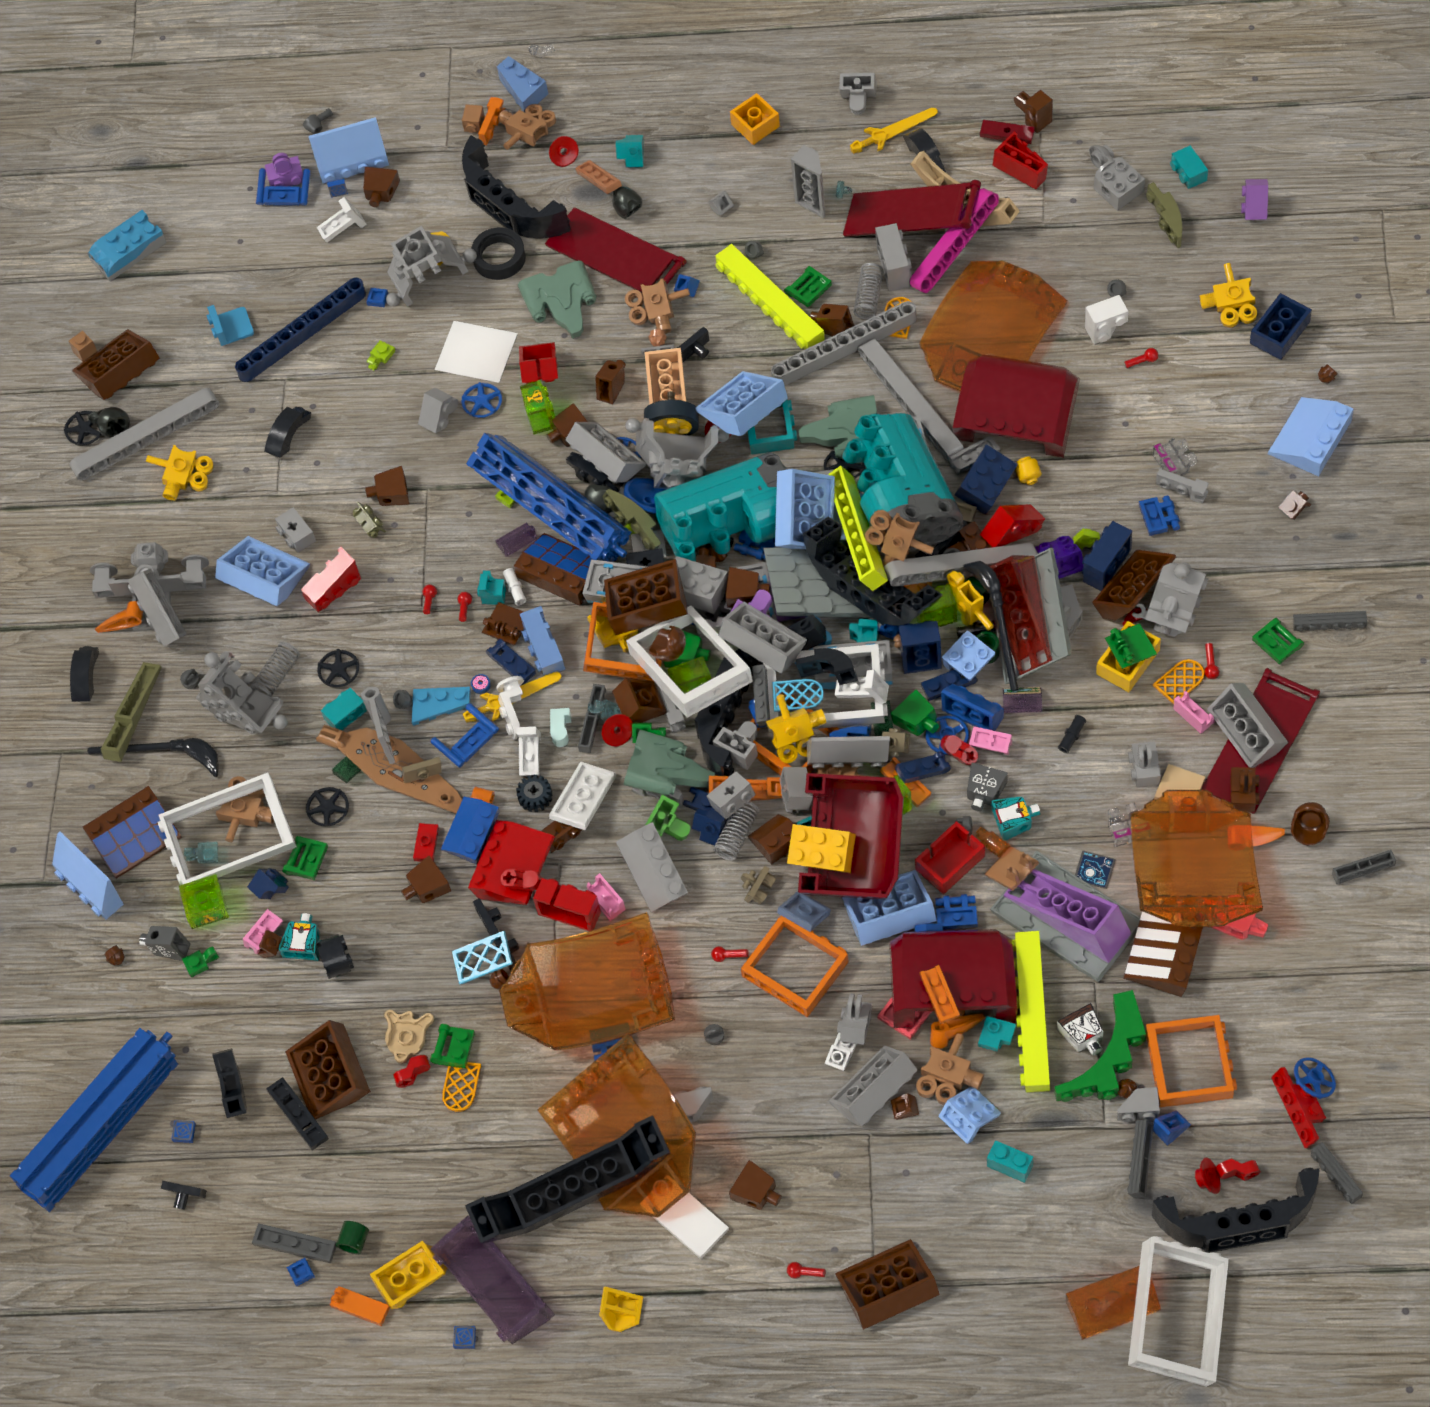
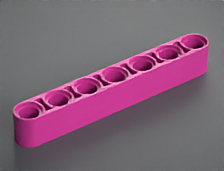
M985 188L978 190L971 216V227L969 229L962 227L949 228L911 276V287L923 293H928L932 290L999 203L998 194ZM966 207L961 213L960 220L964 218Z

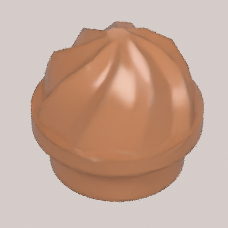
M656 329L650 331L649 340L653 346L665 344L667 336L664 330Z

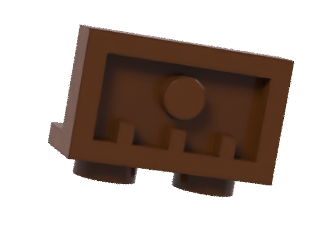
M553 821L541 831L555 837L549 850L553 853L563 848L570 839L576 838L582 829Z

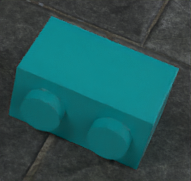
M1191 145L1172 153L1170 166L1173 171L1178 173L1182 184L1185 183L1188 189L1207 181L1208 169Z
M351 688L341 692L335 700L327 703L321 710L324 720L331 727L339 730H344L367 712L363 700Z
M995 1140L987 1156V1167L1025 1183L1033 1167V1156Z

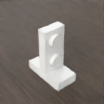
M345 197L339 200L343 209L317 227L326 242H329L353 223H356L360 228L367 225L360 212Z
M867 670L866 677H858L856 682L839 685L837 680L835 696L837 698L873 697L878 703H886L889 685L875 670Z
M536 726L517 727V736L519 737V776H534V774L539 776V740H541V732Z

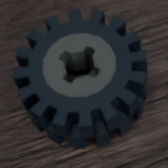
M534 774V778L528 775V779L523 778L522 783L519 782L518 788H516L519 804L525 810L528 808V812H532V809L538 812V808H541L543 811L545 810L544 805L548 807L549 802L552 801L553 794L550 783L547 779L544 780V777L541 775L539 778L537 774Z

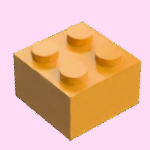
M757 93L730 111L731 125L752 145L780 127L779 113Z

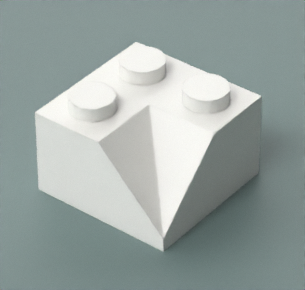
M1120 295L1086 307L1085 329L1093 344L1107 341L1111 338L1116 326H1121L1128 322V310Z

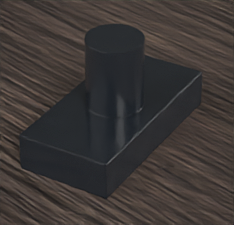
M702 327L677 347L681 348L683 362L694 353L701 359L708 355L709 350L704 345L710 339L709 332L705 327Z
M162 1181L161 1189L177 1193L173 1208L185 1210L189 1195L200 1198L206 1197L207 1190L167 1181Z

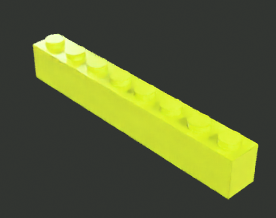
M730 244L715 255V265L718 271L726 274L728 280L731 283H735L743 294L746 293L752 303L757 304L766 316L769 315L778 327L781 326L786 335L790 338L792 337L801 349L804 348L806 350L825 340L824 330L733 244Z
M840 465L828 474L835 476L834 502L859 580L874 591L886 583L888 579L877 546L868 543L865 538V533L870 524L861 508V497L854 476Z
M1039 931L1015 932L1012 946L1013 952H1016L1017 958H1014V968L1018 971V977H1015L1016 989H1019L1017 1009L1020 1008V1015H1017L1016 1018L1017 1028H1021L1022 1035H1018V1047L1023 1048V1054H1019V1064L1024 1066V1073L1020 1074L1021 1086H1025L1026 1093L1050 1091Z

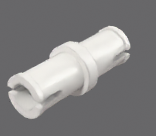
M508 568L504 570L503 575L508 584L507 589L511 592L515 604L518 606L524 604L527 600L521 589L522 584L518 581L514 569Z

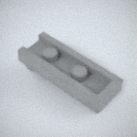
M988 436L950 456V467L953 470L955 469V473L959 475L972 467L986 444L1000 452V447Z

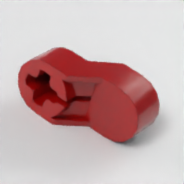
M946 735L942 738L941 748L948 755L966 765L977 762L978 753L971 745L955 735Z
M519 869L505 870L500 878L501 883L508 889L524 891L537 890L542 879L535 871Z
M418 1055L412 1057L406 1068L395 1072L393 1077L396 1086L403 1088L413 1085L418 1074L428 1071L431 1068L428 1056Z
M1231 1158L1216 1166L1221 1179L1236 1176L1247 1181L1261 1173L1255 1160L1240 1163Z

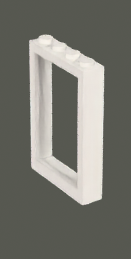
M692 606L687 607V615L660 622L626 640L630 655L687 718L753 682L749 666L718 636V633ZM694 623L734 667L684 694L644 649L652 645L660 629L670 630L669 626L682 629Z
M878 644L832 648L842 651L849 658L871 656L872 670H875L885 680L884 668L881 669L880 662H884L883 651H879ZM814 650L800 651L796 659L814 655ZM764 664L767 668L771 720L779 717L778 712H774L772 682H776V671ZM875 700V709L825 713L827 723L812 729L885 723L884 716H888L887 704L878 703ZM768 727L769 733H773V730Z
M269 773L159 814L160 821L158 826L160 831L165 832L167 837L164 839L167 850L171 849L173 854L170 857L173 867L178 868L179 874H176L180 885H184L186 889L297 847ZM263 789L282 843L191 878L172 824Z
M1153 1236L1142 1243L1128 1366L1206 1387L1216 1382L1228 1258L1221 1257L1219 1253L1203 1252L1202 1249L1197 1247L1188 1248L1179 1242L1163 1241V1238ZM1153 1254L1211 1270L1200 1369L1142 1353Z

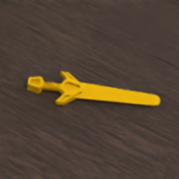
M929 108L882 129L868 127L864 129V132L870 134L871 137L863 141H854L850 145V150L853 154L860 153L864 147L875 143L878 145V152L883 149L886 140L935 116L938 110L936 108Z
M553 672L521 685L520 687L523 695H520L521 699L559 681L562 677L560 672ZM489 693L480 695V698L487 700V704L477 709L481 713H486V711L493 712L492 721L499 719V707H501L498 701L499 695ZM468 710L463 713L466 723L477 720Z

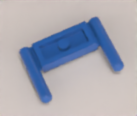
M264 168L259 169L257 205H307L310 180L309 169L303 170L302 188L265 186L266 170Z
M471 703L466 705V710L480 722L475 724L451 750L436 737L431 739V744L459 768L493 737V734L499 731V727Z

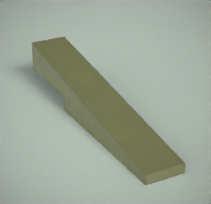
M143 662L114 715L116 722L101 747L104 759L122 762L161 671V665Z

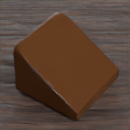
M906 1093L891 1100L894 1119L898 1120L919 1115L915 1096Z

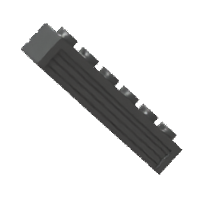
M1366 611L1293 614L1294 631L1337 630L1340 628L1351 629L1367 626Z
M593 684L578 744L579 752L591 753L606 693L605 685Z
M1147 1119L1137 1120L1134 1127L1132 1161L1130 1163L1129 1186L1127 1188L1128 1194L1133 1198L1146 1197L1154 1126Z

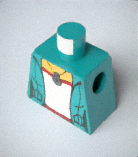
M1023 797L991 801L992 812L1003 841L1031 829V817L1040 815L1038 804L1026 806Z
M303 913L301 914L300 922H289L278 949L282 958L319 961V951L316 942L320 941V931L317 925L312 923V915Z

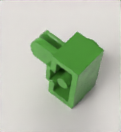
M662 795L645 825L653 822L660 838L666 833L682 841L687 838L690 832V825L675 815L679 803Z

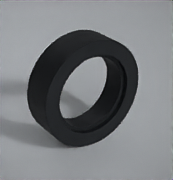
M497 227L482 232L473 241L471 247L477 253V257L473 262L475 269L480 275L488 279L502 280L512 277L521 270L525 263L526 254L523 241L515 231L508 228ZM495 243H507L515 249L513 257L508 262L499 265L485 262L482 259L483 251Z

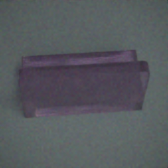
M526 522L495 540L503 555L507 557L535 541L537 536L535 528L532 525L529 526Z

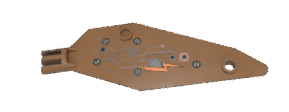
M324 724L316 741L339 749L377 785L457 813L462 798L457 790L439 774L429 776L423 780L419 779L404 783L402 767L424 760L402 740L389 736L395 763L389 764L375 730L366 727L345 732Z

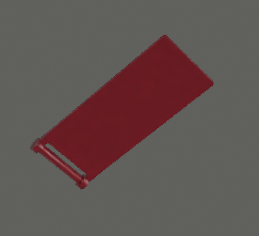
M972 180L971 182L854 193L843 235L847 237L876 234V227L895 223L898 230H902V232L959 227L969 229L972 224L971 216L981 182L979 180ZM967 189H971L964 218L960 220Z
M573 208L567 215L570 220L571 231L551 237L545 242V246L575 261H583L584 265L641 293V285H654L672 261L675 264L663 278L667 285L679 269L687 263L684 257L669 253L577 208Z
M1269 668L1265 669L1253 695L1288 743L1275 756L1254 767L1255 775H1259V787H1255L1256 793H1259V805H1255V812H1250L1252 814H1255L1308 714L1320 695L1319 690H1312L1275 674ZM1270 679L1290 689L1307 695L1310 697V699L1308 701L1279 687L1267 683V681ZM1229 739L1201 790L1231 804V767L1249 768V766Z

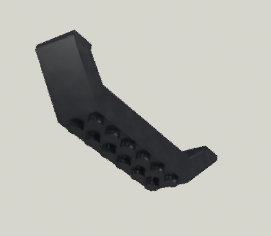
M652 1115L635 1123L625 1134L612 1142L508 1192L488 1197L483 1196L465 1205L481 1244L526 1234L641 1179L666 1158L670 1151L655 1117Z

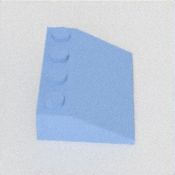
M376 117L308 136L322 184L365 173V167L383 168L389 166Z
M742 371L695 409L699 414L726 433L742 436L751 427L757 425L760 420L768 416L775 408L781 406L788 397L782 379Z
M1301 397L1268 451V455L1319 476L1350 425L1354 409L1337 401Z
M797 469L777 471L775 547L806 550L803 533L828 516L834 520L835 476Z
M247 536L217 559L215 578L272 605L278 606L289 597L310 567V563Z
M59 832L56 838L52 862L56 870L54 874L61 881L65 879L68 882L66 884L73 893L77 891L80 894L78 897L86 905L89 903L92 906L91 910L98 917L102 915L107 920L124 905L111 880L66 836Z
M916 870L898 875V880L886 899L841 897L861 946L915 928V925L937 921L932 900Z

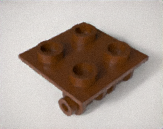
M498 602L491 616L484 618L483 624L485 627L482 633L496 639H502L504 642L515 646L522 634L521 631L524 630L520 617L523 611Z

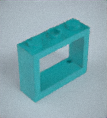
M786 400L779 406L783 407L787 435L756 439L755 427H751L748 430L751 455L795 448L794 441H797L796 430H792V426H795L794 415H790L789 412L792 411L791 400Z

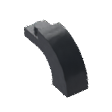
M918 128L903 135L909 151H913L916 155L921 151H925L931 160L946 172L939 157L941 154L925 130Z
M296 406L293 409L286 407L276 418L270 429L264 452L279 458L289 452L293 435L301 425L311 419V412L306 411L302 407Z
M84 646L80 647L79 650H74L70 668L72 702L91 701L94 694L93 670L99 655L98 647Z
M832 648L814 649V655L796 659V666L801 678L820 673H831L836 676L839 685L858 681L851 659L842 651Z
M233 1049L213 1053L212 1056L220 1082L221 1100L226 1117L230 1118L247 1113L243 1083Z

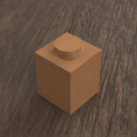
M465 105L462 118L464 132L479 133L485 118L483 106Z
M83 330L69 340L73 353L82 362L97 352L94 342Z

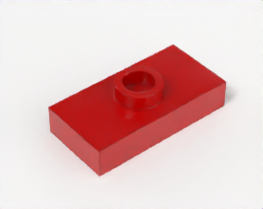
M419 823L413 854L414 861L421 862L429 855L434 861L439 832L438 824Z

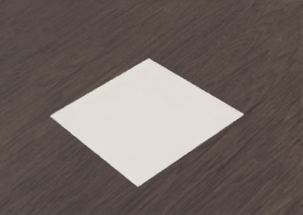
M453 321L435 370L499 383L518 333Z

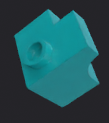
M626 135L624 139L616 140L617 159H625L626 167L644 166L643 135Z
M483 570V574H480L477 595L481 598L482 604L497 605L498 602L505 603L504 579L493 578L491 571Z
M859 619L858 624L850 623V639L857 643L878 641V622L876 620Z
M986 1016L978 1047L998 1052L1002 1045H1011L1016 1024Z

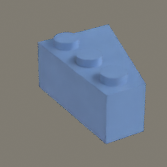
M508 56L497 66L500 81L509 94L513 96L523 112H525L527 106L538 104L548 95L546 81Z
M539 606L521 613L520 617L524 631H521L524 641H529L530 646H528L531 657L535 656L537 660L534 661L537 671H541L543 676L553 672L565 670L562 656L550 632L549 624L544 618L542 607Z

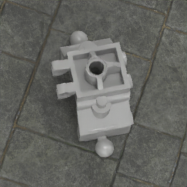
M422 226L391 243L394 248L392 251L394 256L387 273L398 293H389L386 297V303L389 306H397L400 299H403L407 307L413 304L408 295L413 284L411 278L416 276L419 283L423 282L426 279L422 272L430 267L435 274L440 272L441 269L437 263L441 261L444 265L458 266L462 275L469 272L464 263L474 262L477 257L476 251L471 248L466 249L463 252V256L460 257L448 236L430 234Z
M630 418L625 424L628 432H636V451L650 468V474L654 477V488L669 489L702 477L703 472L706 471V459L715 449L718 441L725 442L729 438V433L715 425L710 427L705 437L654 432V422L649 420V418H645L642 423L635 418Z
M1186 562L1180 564L1169 563L1162 567L1148 611L1144 604L1138 603L1136 606L1140 607L1142 612L1140 614L1134 612L1132 616L1154 622L1153 630L1173 637L1182 632L1186 633L1188 626H1193L1196 617L1193 611L1200 606L1202 597L1199 594L1201 590L1206 589L1209 578H1206V573L1192 569Z
M214 652L206 654L204 662L211 668L198 684L200 692L196 699L205 709L213 713L218 721L234 724L251 734L262 733L271 720L276 729L281 730L287 726V718L284 715L276 714L283 706V700L278 696L270 697L257 690H252L248 684L253 681L255 676L251 672H248V674L244 672L241 678H239L234 672L242 664L237 659L229 662L231 658H235L234 655L230 652H223L220 657Z

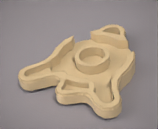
M387 1010L384 1014L388 1022L385 1036L386 1045L394 1055L396 1062L403 1064L409 1058L418 1054L424 1047L426 1031L434 1022V1017L431 1013H426L420 1018L414 1019L411 1011L397 1014L393 1010Z

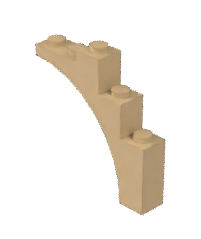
M925 151L919 152L910 163L927 187L961 184L939 168ZM967 189L963 209L967 206L971 189ZM999 198V203L984 221L982 227L1011 224L1020 211L1010 198Z

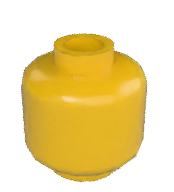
M1031 456L1019 459L1017 461L1018 465L1015 468L1019 481L1027 483V485L1037 483L1038 478L1042 475L1037 460L1031 458Z

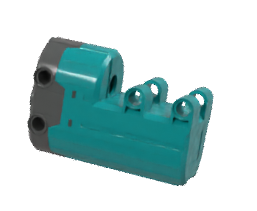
M905 413L861 416L854 430L855 435L859 438L848 442L842 457L850 464L864 462L867 468L861 473L857 482V488L864 492L860 505L870 526H872L871 517L877 510L888 512L891 520H893L896 513H899L903 519L909 522H920L914 539L929 546L943 542L963 528V515L914 418ZM912 546L910 547V550H915V549H917V548H914V547H912Z
M768 452L656 493L654 496L656 517L675 556L696 562L695 548L707 543L711 544L716 553L726 554L731 548L729 535L745 530L750 539L757 544L775 538L777 471L788 470L781 462L780 457L772 452Z

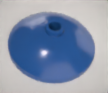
M636 478L626 483L624 495L639 505L646 513L656 514L654 496L656 493L666 489L654 488L653 479Z

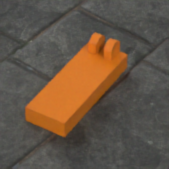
M893 757L885 767L880 769V772L885 777L895 778L901 793L916 807H919L931 796V792L919 780L903 784L895 770L896 765L901 762Z
M935 966V968L927 971H921V979L940 1024L960 1017L940 966Z
M340 1286L335 1289V1294L331 1297V1308L382 1326L390 1309L388 1304Z

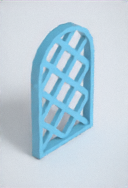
M801 679L772 682L774 712H781L779 705L776 707V697L781 692L787 695L785 701L788 698L794 701L790 706L787 705L789 711L801 708L806 710L817 707L823 700V688L815 680ZM801 684L806 687L803 692L797 689ZM814 684L819 686L817 691L811 688ZM788 685L793 688L789 694L784 690ZM775 687H777V688L779 689V691L777 692L776 695H775ZM808 690L814 693L810 698L804 695ZM795 691L800 694L797 699L791 696ZM802 696L807 700L804 705L798 702ZM815 696L820 698L817 703L812 701Z

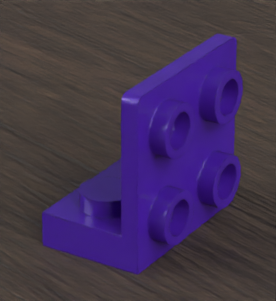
M1060 536L1056 540L1043 542L1035 547L1038 554L1053 548L1059 573L1058 579L1078 573L1084 568L1082 552L1074 544L1070 536Z

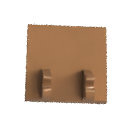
M1010 846L985 875L1014 891L1039 862L1028 854Z

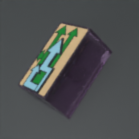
M1019 687L1016 691H1011L1010 688H1003L1004 713L1042 712L1041 687Z

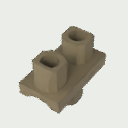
M764 866L756 878L754 877L756 874L754 870H751L749 874H742L741 880L744 882L742 887L748 889L749 885L751 886L744 899L746 902L749 903L753 900L759 904L763 903L767 893L759 889L760 885L762 884L770 889L776 880L773 875L768 873L770 868Z

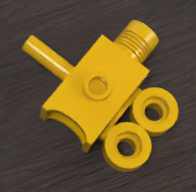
M1231 263L1224 264L1227 283L1213 285L1212 293L1199 295L1202 309L1217 307V312H1222L1221 323L1228 328L1236 326L1239 319L1245 324L1253 323L1257 318V310L1253 306L1256 304L1255 297L1252 296L1249 290L1251 277L1235 281ZM1245 311H1250L1251 314L1247 315ZM1229 314L1233 315L1230 319L1226 317Z
M173 445L168 460L147 455L146 458L148 463L166 467L162 477V483L166 485L162 496L171 501L177 499L180 489L186 490L188 483H190L191 488L195 491L205 490L208 486L206 475L213 471V461L210 457L200 456L197 458L195 450L192 452L182 451L176 445ZM206 462L207 465L202 466L201 463ZM197 478L202 479L201 482H196L195 480Z
M952 571L947 574L949 583L946 584L950 595L956 600L955 607L961 613V622L968 626L979 619L987 630H991L994 625L983 613L984 597L975 590L969 580L965 582V578L960 572Z
M778 695L776 698L782 716L768 720L766 724L769 729L773 730L774 738L772 743L776 749L778 748V757L784 763H792L796 760L798 753L801 756L807 757V746L802 747V745L807 743L811 738L810 736L814 735L812 728L827 722L822 709L807 713L805 708H801L789 713L784 695ZM786 749L790 750L787 754H784Z

